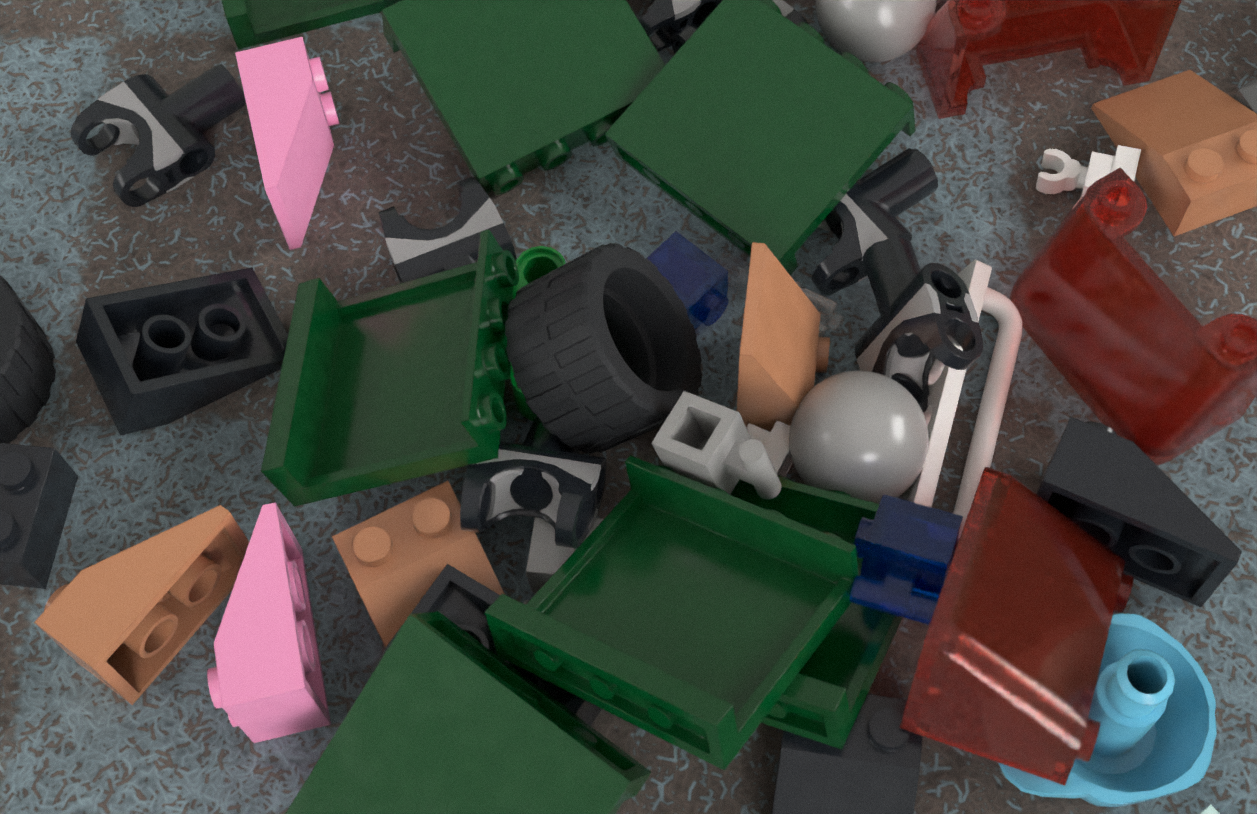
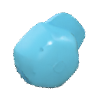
M1119 613L1088 619L1057 628L1042 638L1036 650L1003 666L989 680L985 687L981 704L990 744L996 761L1007 780L1022 792L1041 797L1082 798L1090 804L1100 807H1120L1150 801L1180 792L1201 781L1210 765L1217 734L1215 718L1216 701L1211 684L1201 667L1180 642L1154 622L1137 614Z

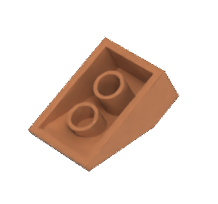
M1187 70L1092 104L1091 109L1116 148L1118 145L1141 149L1135 177L1173 236L1257 206V114L1193 71Z
M752 242L739 354L737 411L740 413L746 427L750 423L771 432L776 421L791 426L794 413L798 409L801 400L814 387L815 372L827 373L830 338L819 337L821 313L767 245Z
M449 481L439 484L332 536L385 648L447 564L495 593L505 595L476 533L461 530V504Z
M219 505L81 570L69 584L61 586L50 596L45 605L44 612L34 623L78 664L133 705L233 590L249 541L230 511Z

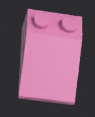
M298 37L235 53L265 191L290 250L301 248L334 148L330 126L340 124L331 91L320 93L329 90L321 58L309 59L303 37Z
M276 502L262 505L214 640L217 667L209 668L207 671L209 692L215 708H223L228 714L231 725L233 727L239 726L253 743L331 725L303 551Z

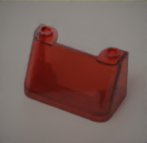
M948 0L932 16L924 37L916 45L917 58L938 119L964 115L968 104V93L975 89L984 88L986 74L983 65L1080 48L1088 69L1098 68L1100 65L1112 68L1120 74L1123 86L1150 81L1182 0Z
M1120 167L1088 187L1017 278L1009 299L1020 313L1022 327L1101 423L1113 429L1118 436L1134 442L1156 465H1161L1173 460L1242 418L1256 397L1257 320L1244 314H1227L1216 318L1205 326H1202L1124 238V236L1130 234L1141 225L1147 210V203L1141 189Z
M985 466L925 637L900 728L1065 786L1075 759L1088 763L1098 737L1101 722L1090 719L1088 716L1113 612L1123 614L1134 582V576L1123 573L1125 560L1013 475Z

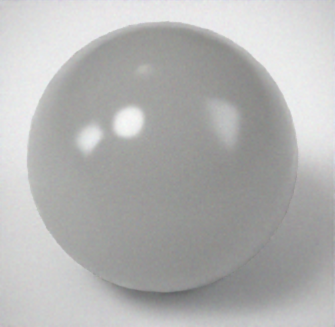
M815 0V8L819 26L832 46L841 53L845 51L854 55L860 61L877 63L893 60L906 54L922 40L932 24L936 0Z
M860 370L835 374L815 385L804 396L798 409L795 411L789 433L791 458L799 476L806 485L828 491L839 490L854 498L881 505L889 503L902 495L915 482L926 461L929 445L928 427L924 413L911 393L897 381L885 375Z

